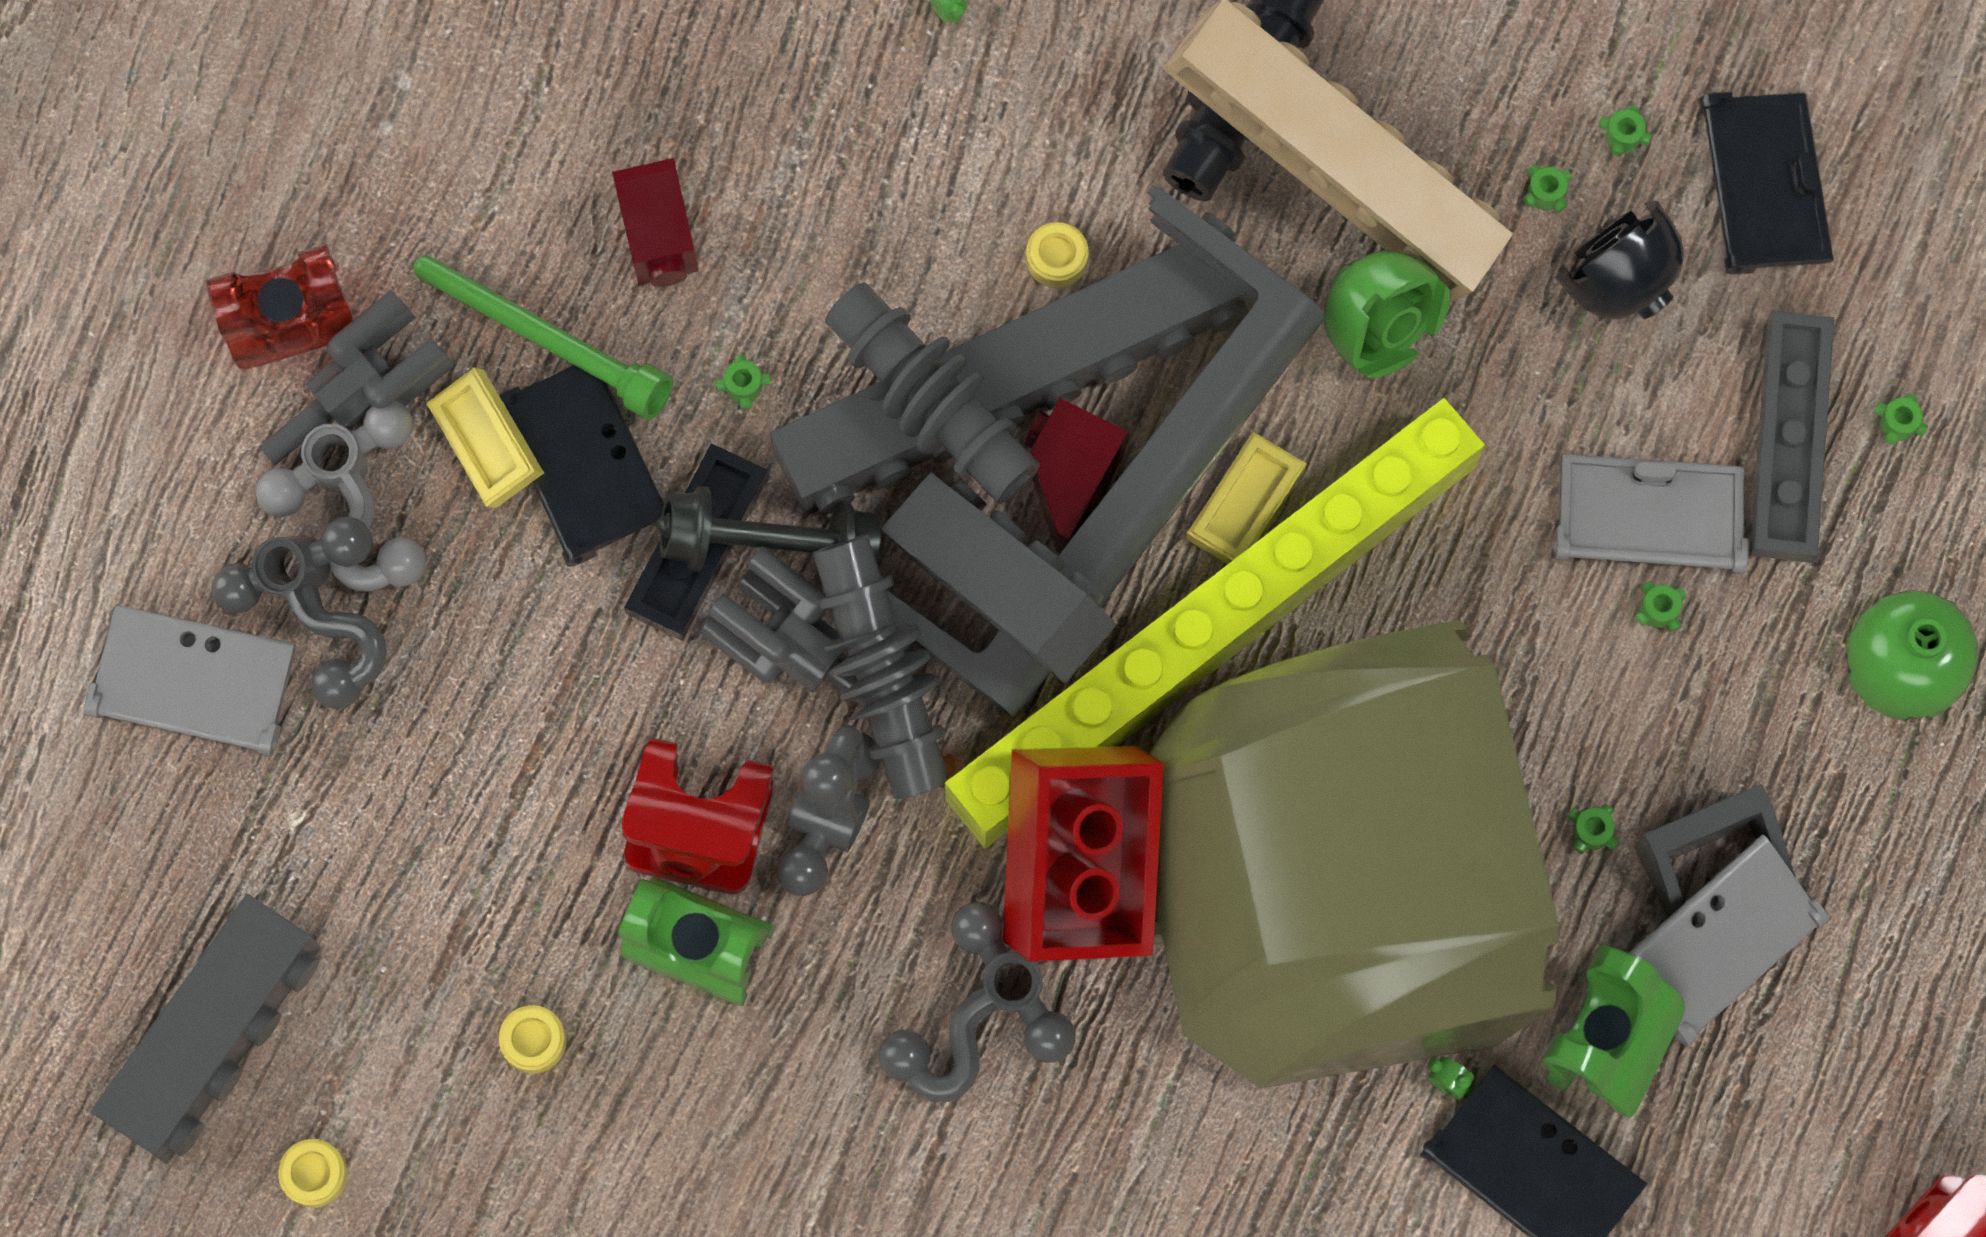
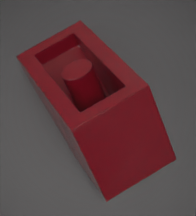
M674 158L613 171L612 176L638 285L651 283V285L656 287L671 286L685 280L687 274L699 272Z
M1059 398L1050 415L1042 411L1039 413L1025 440V446L1031 448L1030 454L1040 463V467L1032 479L1056 552L1058 553L1063 551L1092 513L1125 452L1127 439L1126 430L1062 398Z

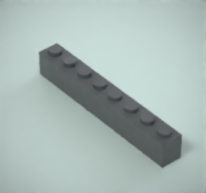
M1178 244L952 348L944 353L939 362L943 365L957 355H964L967 358V364L956 379L962 382L975 373H981L985 377L984 382L974 395V398L981 401L998 420L1010 418L1018 427L1024 422L1025 414L1047 405L1048 409L1053 410L1059 398L1071 403L1081 395V388L1101 379L1106 384L1119 381L1133 373L1138 367V362L1157 353L1162 358L1173 356L1189 347L1194 341L1193 337L1215 327L1216 331L1222 332L1239 325L1254 306V302ZM880 382L770 432L773 454L804 516L818 510L822 515L831 514L834 512L839 501L852 502L855 499L854 494L874 484L878 488L890 487L907 478L912 472L911 467L930 458H934L935 462H942L953 458V456L944 447L930 454H922L918 450L917 440L919 435L915 437L905 436L900 429L901 418H888L882 408L884 400H871L873 392Z

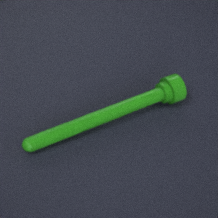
M421 256L415 261L413 270L419 279L617 389V396L623 399L626 409L646 420H651L666 405L674 383L673 377L651 364L643 366L633 364L629 367L430 256Z

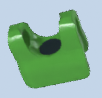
M652 877L649 881L640 879L618 934L622 939L621 956L624 959L730 1003L743 1006L748 996L746 989L750 971L746 967L754 946L762 948L767 938H772L776 926L659 878Z
M1600 943L1586 971L1589 982L1587 996L1569 1032L1564 1035L1556 1031L1542 1058V1062L1549 1071L1546 1078L1551 1086L1566 1090L1572 1083L1575 1075L1578 1074L1586 1080L1585 1084L1588 1089L1609 1103L1616 1113L1631 1118L1639 1108L1682 1021L1685 1002L1680 994L1661 978L1651 963L1612 946Z

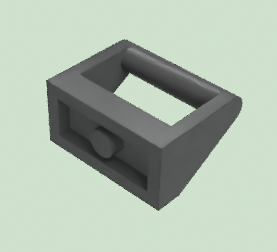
M1762 784L1647 832L1634 848L1668 918L1684 904L1670 860L1750 826L1755 839H1758L1761 835L1769 839L1795 876L1774 808ZM1717 895L1714 896V903L1712 904V906L1716 907L1718 904Z

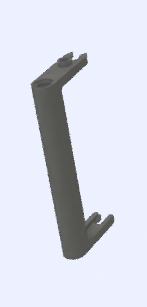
M1154 185L1147 192L1152 197L1148 209L1154 214L1150 222L1254 302L1255 305L1059 554L1058 558L1065 564L1064 568L1060 571L1061 574L1069 579L1075 571H1078L1106 596L1099 604L1100 607H1102L1326 319L1325 313L1308 296L1234 243L1232 239L1235 237V233L1223 221L1208 212H1205L1202 218H1200ZM886 590L896 618V625H917L922 631L920 637L905 647L904 650L913 649L914 646L927 650L931 658L1014 719L1049 675V670L999 631L983 652L975 653Z

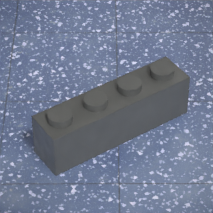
M930 472L883 525L881 531L913 562L1062 682L1066 683L1117 625L1099 606L1106 596L1078 571H1075L1069 579L1061 574L1060 571L1064 568L1065 564L1038 540H1035L1029 548L1020 541L1026 534L1001 511L996 510L990 518L982 512L987 505L985 501L962 481L958 480L952 487H949Z
M246 893L90 1112L167 1165L175 1154L180 1157L185 1155L200 1136L204 1124L199 1119L214 1098L222 1101L237 1084L243 1070L238 1064L253 1044L258 1047L263 1045L276 1029L281 1018V1014L277 1012V1009L291 989L295 992L301 991L314 975L319 965V959L315 956L321 947L311 935Z

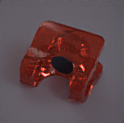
M328 244L297 252L298 258L293 263L256 274L244 276L233 271L204 280L219 332L226 342L238 368L252 369L326 347L334 335L354 320L342 287H340L335 273L340 268L334 251H331Z

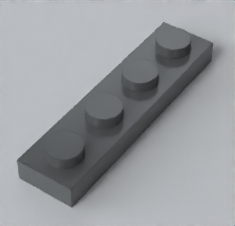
M1772 310L1767 318L1749 556L1813 563L1818 556L1834 317Z

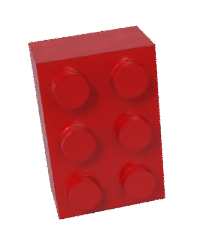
M1136 746L1012 749L1003 923L1004 943L1029 962L1153 956L1163 762Z

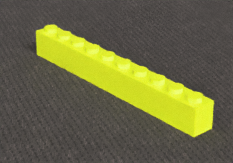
M1445 398L1441 399L945 782V800L986 849L1008 832L1012 749L1119 746L1473 471L1478 464L1485 444Z

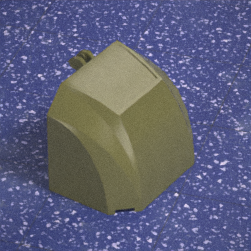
M1461 620L1382 634L1328 647L1280 661L1230 679L1195 696L1179 709L1148 753L1164 763L1156 893L1158 922H1155L1154 944L1162 942L1164 944L1183 1034L1186 1038L1261 1089L1495 1047L1555 1007L1556 989L1551 982L1544 983L1546 945L1559 942V922L1496 667L1487 654L1474 656L1463 641H1467V628Z

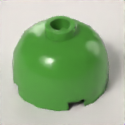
M1390 250L1365 255L1356 261L1344 265L1333 279L1324 307L1326 316L1324 325L1327 336L1344 361L1352 368L1358 369L1364 376L1374 379L1390 375L1409 364L1419 355L1415 349L1409 347L1417 342L1425 331L1434 338L1440 330L1449 310L1450 290L1437 276L1435 271L1414 256Z
M1906 590L1885 596L1858 618L1846 641L1845 655L1848 652V665L1851 670L1849 678L1853 689L1869 707L1892 719L1907 720L1909 717L1922 718L1929 716L1928 718L1941 715L1965 694L1977 669L1978 641L1971 622L1953 602L1933 592Z

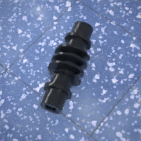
M1250 0L1247 8L1258 16L1261 21L1260 27L1278 42H1286L1296 48H1305L1310 45L1314 38L1315 31L1311 23L1324 0ZM1188 90L1187 97L1192 108L1197 113L1192 121L1185 120L1181 122L1175 130V137L1179 144L1163 170V177L1180 193L1199 201H1209L1215 194L1226 172L1235 171L1241 167L1244 161L1241 146L1245 140H1250Z

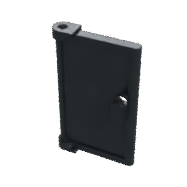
M1721 92L1701 96L1699 98L1701 113H1704L1727 256L1724 259L1726 273L1748 274L1753 273L1756 268L1833 262L1832 245L1807 94L1792 93L1733 97L1732 92ZM1799 186H1801V188H1802L1804 191L1810 192V194H1808V195L1802 194V193L1799 191V189H1798Z
M573 365L523 390L518 386L499 395L544 472L532 483L562 546V556L568 567L577 566L598 556L597 550L655 523L662 516L664 506L662 498L615 397L606 382ZM608 427H615V428H616V429H611V430L607 431L606 434H605V437H604L603 434H604L605 429H607Z
M1495 1064L1443 1131L1439 1129L1431 1140L1424 1143L1423 1151L1419 1155L1428 1163L1434 1162L1528 1237H1607L1648 1184Z

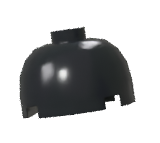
M1651 200L1644 203L1650 214L1638 220L1631 210L1585 242L1574 252L1578 259H1584V261L1571 273L1564 264L1558 269L1556 274L1557 280L1570 297L1584 310L1605 319H1623L1636 312L1643 319H1647L1661 311L1672 301L1674 296L1668 289L1680 276L1684 250L1682 238L1677 228L1658 201Z

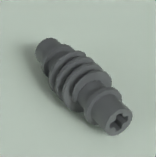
M867 283L858 284L850 289L830 309L825 318V323L851 349L848 361L855 368L867 366L881 381L874 390L871 400H884L882 405L884 414L892 419L901 418L900 429L905 436L915 437L919 435L917 446L922 454H930L944 447L957 460L954 465V472L959 478L965 479L972 476L998 504L1012 498L1033 478L1040 467V463L1013 436L1016 431V424L1010 418L998 420L981 401L974 398L985 377L981 373H975L959 382L956 378L967 364V358L964 355H957L943 365L939 362L950 345V340L947 337H940L926 345L908 327L911 317L905 308L898 307L892 310Z
M868 535L851 538L813 552L812 555L826 593L825 596L817 600L820 609L831 608L840 638L823 645V651H847L849 658L830 670L832 677L856 676L857 679L855 684L839 694L840 701L864 700L865 703L864 708L847 720L868 718L876 741V745L872 746L868 751L872 760L882 759L895 799L913 797L943 786L950 778L937 740L942 738L945 733L942 725H931L922 698L923 695L936 687L938 679L934 674H912L928 662L930 655L925 649L904 650L905 647L920 637L922 631L917 625H896V618L886 591L887 588L894 585L892 575L881 576Z

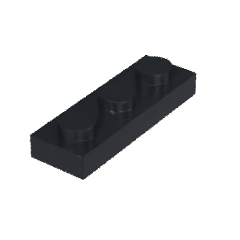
M711 443L685 493H693L698 486L709 487L712 498L713 518L746 521L769 478L768 470ZM659 540L624 606L626 614L683 641L733 545L709 543L704 566L698 572L689 570L687 563L683 561L662 558Z

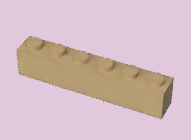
M1220 0L1204 11L1165 64L1163 70L1385 250L1414 256L1428 265L1448 286L1450 301L1472 293L1513 235L1510 230L1499 222L1500 216L1497 211L1482 200L1470 199L1452 184L1453 178L1444 167L1434 161L1423 160L1404 145V136L1395 127L1384 121H1375L1357 106L1356 97L1347 88L1333 81L1327 82L1309 67V60L1302 51L1289 43L1278 42L1260 27L1261 21L1252 10L1237 2L1231 3L1228 0Z

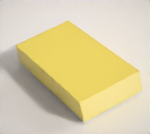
M472 368L426 403L486 507H499L544 474L483 369Z
M1252 432L1187 532L1186 540L1222 562L1229 564L1262 538L1304 473L1307 463L1257 433Z

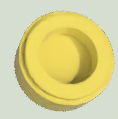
M1062 222L1048 223L1039 227L1031 235L1027 243L1026 263L1028 270L1036 281L1047 287L1063 288L1074 284L1082 277L1087 268L1088 244L1085 237L1077 228Z
M529 1005L514 1010L506 1017L499 1032V1046L502 1054L512 1067L524 1073L537 1074L551 1069L560 1061L566 1048V1033L560 1020L552 1011L541 1006Z
M306 1139L297 1142L285 1152L279 1164L278 1178L282 1190L290 1199L304 1207L318 1208L332 1203L341 1195L347 1183L348 1169L344 1157L334 1146L323 1140Z

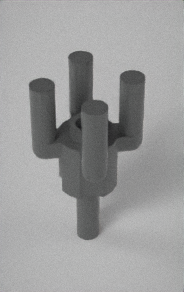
M389 290L329 340L327 350L334 361L306 383L316 397V400L259 447L274 465H277L300 446L306 435L315 427L327 424L334 418L340 426L348 430L366 415L371 406L382 409L394 401L407 406L451 370L455 364L432 338L395 368L388 364L377 349L416 318L405 303L392 290Z
M761 546L747 563L746 567L749 570L740 580L737 587L771 612L773 617L765 625L723 593L709 610L708 614L711 617L704 624L699 634L763 682L774 681L783 670L812 693L824 679H827L842 692L855 684L857 679L856 676L832 677L830 670L844 661L841 657L845 651H823V645L840 638L839 632L821 619L826 609H820L817 599L825 596V594ZM856 700L863 708L865 707L864 700Z

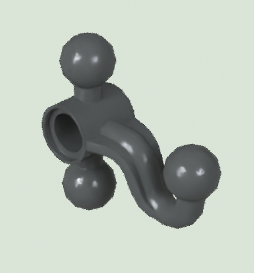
M349 516L339 517L325 527L322 538L319 540L308 536L268 539L259 545L254 553L252 568L239 563L226 565L215 574L211 584L213 599L219 607L227 612L236 614L247 612L258 603L264 590L276 595L285 594L293 612L302 624L314 634L329 638H351L358 642L361 654L357 662L351 664L341 659L328 660L316 669L311 681L312 692L318 702L336 710L347 708L358 699L362 687L378 677L385 665L387 654L385 638L375 623L365 616L354 613L327 612L321 601L318 588L325 583L329 576L330 562L344 567L356 566L368 557L373 545L371 532L365 523ZM290 550L295 553L299 562L298 574L294 580L289 578L284 566L285 557Z
M852 725L841 727L833 736L826 751L813 756L803 767L801 774L802 788L790 813L788 827L805 835L799 846L792 847L783 853L778 860L776 868L779 883L792 895L807 896L815 893L822 887L828 873L827 863L823 857L828 845L848 853L866 818L870 800L855 794L856 785L859 781L866 780L874 775L880 766L881 759L872 760L868 749L876 745V741L866 733H861Z
M971 902L962 906L955 913L951 922V933L955 943L962 950L978 953L987 966L984 974V987L967 997L955 1009L949 1023V1039L954 1060L952 1070L944 1076L933 1074L928 1068L930 1062L929 1046L919 1033L911 1030H897L890 1033L882 1041L879 1049V1063L882 1070L890 1078L899 1082H906L920 1097L932 1102H949L959 1098L974 1085L979 1073V1051L975 1028L980 1020L998 1008L1007 1012H1018L1026 1024L1024 1031L1026 1048L1039 1061L1044 1063L1061 1061L1072 1052L1076 1043V1031L1072 1022L1061 1013L1048 1011L1039 998L1043 989V977L1038 965L1035 962H1029L1017 952H1009L1000 939L1003 933L1001 917L992 906L983 902ZM1008 964H1020L1026 967L1032 976L1030 992L1025 998L1018 1001H1008L1001 998L995 989L997 972Z

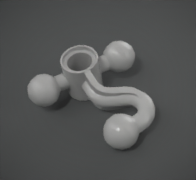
M397 401L382 409L371 406L366 412L363 426L352 433L347 428L337 424H323L315 427L306 435L301 446L303 464L293 470L275 468L266 471L259 479L256 486L258 505L265 513L274 517H285L295 514L303 505L306 491L319 483L324 489L329 491L342 492L350 506L348 516L357 518L370 529L375 517V501L369 487L363 480L367 472L368 461L365 454L377 446L385 449L402 446L413 430V418L410 410L404 404ZM333 446L349 448V458L340 469L325 471L320 468L321 457L327 449ZM397 537L388 540L380 548L377 555V563L372 566L362 567L357 564L356 566L344 567L330 562V566L334 576L344 586L358 592H373L389 584L408 586L416 583L426 569L427 557L424 549L417 541L407 537Z

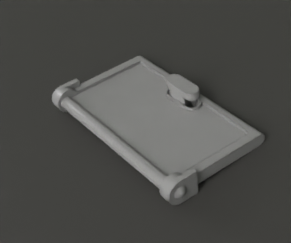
M1561 454L1559 525L1555 532L1553 544L1554 559L1568 561L1569 558L1726 568L1731 569V572L1745 573L1749 558L1748 538H1744V466ZM1633 474H1635L1636 477L1640 478L1641 482L1636 481L1633 477Z
M116 605L96 682L89 685L84 714L95 718L106 716L255 749L258 750L259 754L273 756L281 726L277 725L296 651V644ZM193 633V634L188 635V636L186 637V639H185V646H184V644H183V638H184V636H185L186 634Z
M1761 835L1631 950L1629 954L1651 963L1661 978L1683 998L1685 1011L1674 1036L1681 1044L1688 1047L1698 1038L1697 1033L1814 928L1820 929L1829 920V917L1818 900L1806 894L1769 839ZM1715 895H1717L1718 897V904L1716 905V907L1712 906V904L1714 903Z

